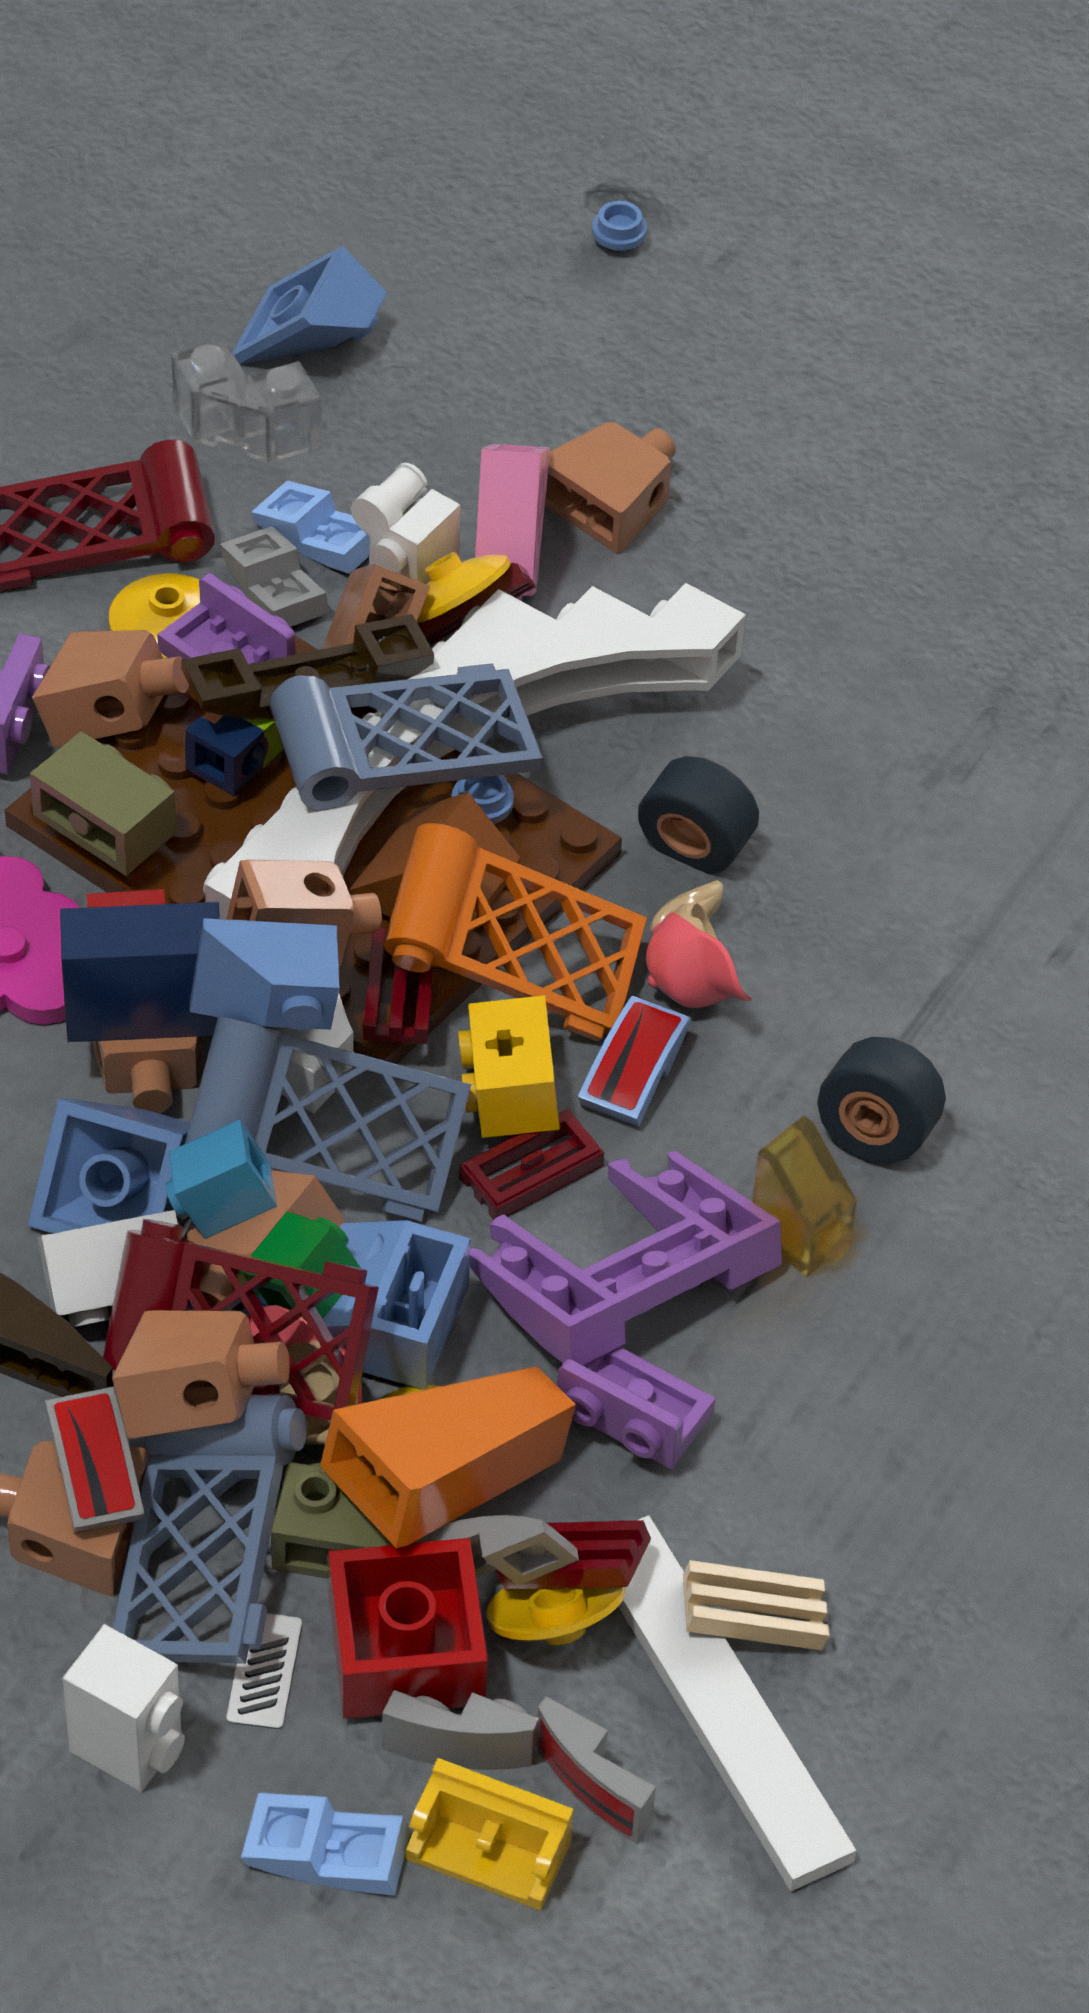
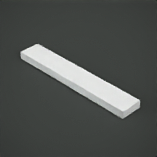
M650 1516L639 1519L644 1521L651 1540L629 1586L626 1587L624 1599L618 1607L790 1892L854 1863L856 1856L855 1847L725 1637L686 1632L683 1588L684 1571Z

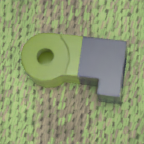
M200 716L185 730V768L232 796H235L284 749L274 719H245L222 716L213 723Z

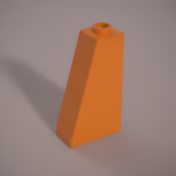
M535 1366L333 1409L320 1468L395 1548L408 1546L561 1461L576 1404L539 1367Z

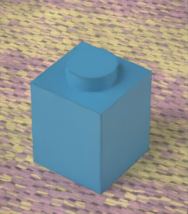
M241 1119L168 1152L172 1180L166 1182L165 1188L169 1201L181 1219L191 1218L205 1239L277 1207L271 1164Z

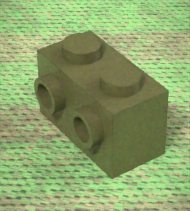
M82 731L30 773L33 815L125 876L131 873L177 833L175 791L159 776L149 775L124 759L121 753L108 744H101Z
M290 1462L287 1464L271 1529L272 1570L328 1579V1551L393 1544L320 1468L321 1463L305 1465Z

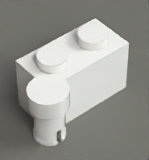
M401 463L379 486H370L352 502L351 513L356 524L370 536L369 565L375 564L427 584L430 578L425 570L429 565L453 552H456L459 556L461 504L433 489L423 498H419L428 490L425 488L428 483L424 474L413 464Z

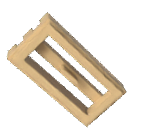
M689 1560L683 1573L686 1632L822 1651L829 1637L828 1624H823L827 1615L826 1602L821 1601L825 1592L824 1579ZM701 1604H703V1605H710V1606H717V1607H724V1608H731V1609H738V1612H737V1611H730V1610H723V1609H716V1608H709V1607H702ZM766 1614L805 1619V1621L766 1616Z

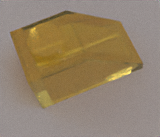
M803 1115L758 1152L752 1202L781 1221L782 1258L808 1277L826 1261L829 1263L838 1261L851 1247L855 1238L853 1226L857 1200L814 1122Z

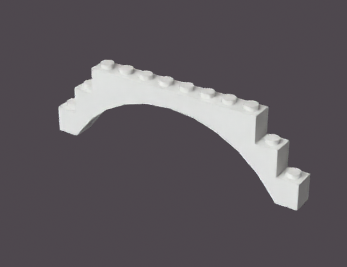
M687 583L669 601L661 600L655 606L650 616L592 586L575 604L568 603L561 610L557 619L498 589L481 607L475 606L468 612L461 627L446 642L440 641L432 649L435 654L434 663L409 679L457 674L458 667L493 663L496 670L509 669L526 716L559 704L625 692L709 691L741 656L746 614ZM498 692L473 694L468 699L494 713L502 705ZM429 699L413 701L409 706L433 719H436L445 708ZM379 710L375 714L368 713L362 720L376 726L385 713ZM456 714L447 725L471 738H474L483 728V726L459 714ZM398 720L388 730V733L411 745H414L423 735L422 732ZM435 739L425 752L440 759L455 749ZM377 746L367 755L371 768L394 766L401 761L400 758ZM406 786L361 791L344 805L329 810H315L307 807L301 801L297 787H294L286 795L280 809L264 825H256L247 835L243 846L226 863L221 862L211 870L203 887L205 902H219L220 919L227 918L240 860L331 861L339 866L341 874L344 876L359 841L395 795ZM339 993L331 1030H294L286 1027H266L284 1034L353 1052V1030L348 1022ZM292 1051L286 1078L297 1098L300 1099L329 1082V1079L316 1057ZM330 1061L338 1076L353 1068ZM333 1089L303 1108L315 1113L335 1090Z

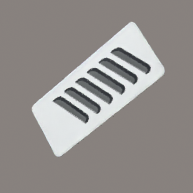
M267 1613L261 1648L249 1649L246 1664L236 1665L226 1716L229 1722L272 1728L282 1727L302 1625L300 1618Z

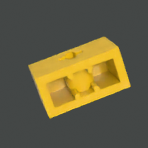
M545 995L468 1004L471 1030L458 1031L462 1069L474 1068V1073L462 1074V1082L471 1084L465 1109L466 1113L479 1112L482 1138L560 1130Z

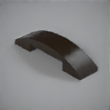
M412 614L355 625L354 640L351 644L248 664L241 649L237 648L182 659L181 670L203 711L234 718L274 719L269 702L272 693L291 677L314 676L322 679L329 688L407 680L432 665L435 654Z

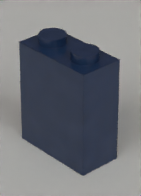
M219 902L60 909L61 963L67 1043L213 1036L218 1017L190 1012V997L203 918L220 919Z

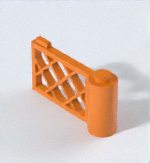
M426 823L418 826L415 831L383 946L393 956L392 961L397 966L408 971L427 972L430 966H439L516 998L545 995L547 1010L565 1017L564 1029L597 1042L602 1039L603 1033L609 1034L623 1010L647 917L479 848L474 838L458 828L438 823ZM484 871L503 878L515 901L492 911L480 888ZM525 888L534 891V893L528 895ZM545 896L560 902L571 925L550 935L533 904L534 901ZM475 909L479 918L471 921ZM519 909L535 942L513 951L497 918ZM582 912L590 914L591 916L585 918ZM601 919L625 929L620 951L605 958L589 925ZM482 925L499 956L498 959L488 964H483L461 955L467 933ZM575 932L592 965L570 975L553 942ZM537 949H540L556 982L543 988L528 982L517 960ZM616 962L615 970L613 973L609 965ZM504 966L506 972L498 970L497 968ZM596 972L608 995L603 1012L584 1004L574 984L575 981ZM560 989L563 996L555 993L554 991Z

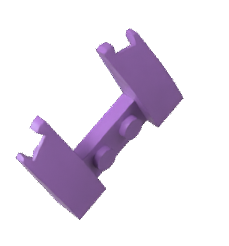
M677 1151L668 1152L669 1170L663 1171L655 1177L644 1178L631 1169L627 1159L615 1160L608 1164V1179L659 1232L581 1270L503 1214L495 1218L490 1224L491 1238L500 1243L501 1246L492 1257H489L479 1249L470 1248V1268L508 1314L543 1348L562 1363L566 1359H571L581 1365H585L626 1344L625 1321L645 1313L647 1310L698 1286L712 1277L729 1290H733L782 1265L781 1221Z

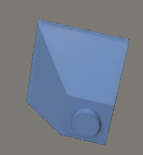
M342 245L270 285L229 358L236 365L330 349L351 337L356 341L360 340L378 323L379 317L376 313L387 292Z
M203 918L190 997V1012L214 1017H227L266 1027H286L294 1030H331L340 988L336 925Z
M59 1098L27 1226L50 1233H58L174 1210L165 1188L166 1182L172 1180L168 1152L185 1144L190 1122L140 1108Z

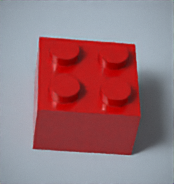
M470 1538L411 1543L408 1546L399 1548L387 1545L328 1551L329 1604L343 1719L382 1715L394 1690L414 1698L418 1696L433 1698L444 1704L448 1709L465 1707L472 1693L486 1698L488 1659Z

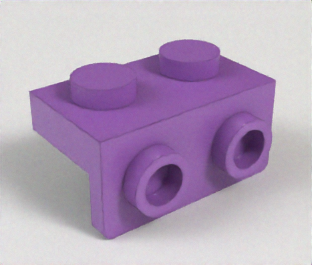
M208 573L199 580L200 603L157 634L160 652L167 658L182 657L186 659L237 648L241 649L248 664L296 655L295 633L285 620L279 616L269 614L249 600L240 589L227 585L211 573Z
M18 634L3 670L0 671V773L3 774L9 773L21 744H25L29 737L32 718L37 709L32 696L50 668V665L44 664L42 638Z
M621 1347L585 1365H581L571 1359H566L558 1372L557 1386L576 1404L572 1417L573 1421L583 1426H592L622 1442L633 1454L642 1458H651L671 1470L714 1414L715 1397Z

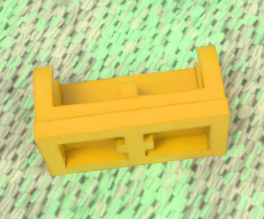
M437 1758L432 1774L409 1824V1827L414 1829L406 1848L405 1859L541 1911L571 1845L574 1809Z

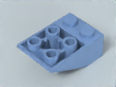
M407 1220L342 1223L340 1228L349 1239L346 1247L361 1269L368 1270L365 1284L379 1287L362 1372L426 1390L469 1286L471 1238ZM342 1295L323 1318V1322L333 1338L350 1327L355 1297ZM244 1306L242 1313L248 1316L249 1313Z

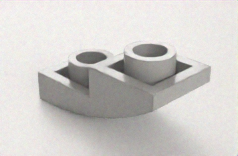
M394 1690L382 1713V1749L430 1764H435L437 1758L467 1769L494 1770L527 1767L532 1765L537 1755L539 1718L529 1715L521 1706L506 1699L490 1700L475 1693L471 1694L460 1716L452 1713L444 1704L426 1696L414 1698Z

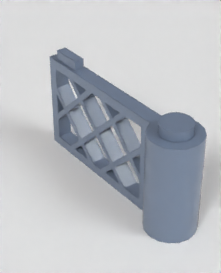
M493 663L458 667L457 674L335 688H329L322 679L314 676H294L284 681L272 693L269 701L300 799L307 807L315 810H329L340 807L361 791L540 771L543 758L509 669L496 670ZM498 692L502 705L494 713L468 699L473 694ZM429 699L445 708L436 719H433L409 706L413 701ZM371 706L385 713V715L374 726L352 715L350 708ZM456 714H459L483 726V728L474 738H471L447 725ZM397 720L423 733L414 745L388 733V730ZM494 733H497L517 743L520 751L501 753L485 744ZM436 739L462 753L456 759L441 760L425 751ZM377 746L400 758L401 761L394 766L371 768L367 755Z
M218 1016L185 1144L241 1119L270 1162L272 1169L315 1175L321 1182L385 1198L382 1208L383 1212L422 1221L425 1209L435 1212L439 1211L471 1084L291 1036L256 1024ZM292 1051L316 1057L329 1079V1082L300 1099L297 1098L286 1078ZM330 1061L353 1068L338 1076ZM364 1071L377 1073L392 1098L361 1116L343 1084ZM393 1078L414 1083L415 1085L400 1092ZM426 1088L451 1093L445 1120L428 1131L423 1132L406 1100ZM334 1089L352 1122L321 1140L303 1107ZM283 1092L290 1105L277 1112L281 1093ZM397 1106L414 1139L384 1156L366 1124ZM295 1113L312 1146L290 1159L266 1153L273 1125ZM358 1130L375 1162L354 1175L341 1173L326 1148ZM441 1134L435 1154L429 1140ZM418 1147L421 1148L432 1168L425 1195L402 1189L389 1164ZM318 1153L326 1168L303 1162ZM380 1170L388 1185L367 1180L366 1178Z
M251 1394L241 1418L234 1422L144 1437L146 1449H148V1459L140 1492L144 1517L141 1520L134 1521L113 1629L133 1639L137 1619L160 1602L174 1621L152 1640L134 1641L172 1662L246 1664L248 1650L261 1648L268 1609L263 1604H257L283 1465L290 1463L296 1451H300L303 1448L307 1435L305 1415L301 1409L296 1408L290 1396L286 1394ZM166 1478H192L200 1490L168 1516L160 1506ZM202 1478H212V1480L206 1484ZM240 1479H259L255 1498L232 1517L218 1497ZM212 1504L225 1520V1523L196 1548H193L180 1529L207 1506ZM158 1517H159V1519H160L162 1522H160V1523L156 1526L157 1520H158ZM247 1527H249L248 1536L244 1532ZM173 1536L187 1555L155 1581L147 1571L150 1554ZM235 1537H238L245 1546L243 1563L219 1582L205 1563ZM199 1569L213 1589L183 1614H180L166 1595ZM146 1583L148 1588L143 1591L144 1584ZM237 1592L236 1599L234 1601L231 1596ZM225 1603L233 1613L228 1641H201L192 1629L221 1604ZM184 1635H185V1636L188 1638V1640H189V1641H178V1640H180Z

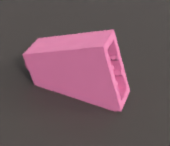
M491 444L481 449L475 557L507 555L511 563H518L527 569L536 588L523 594V596H533L537 592L550 448ZM522 595L516 599L522 601Z

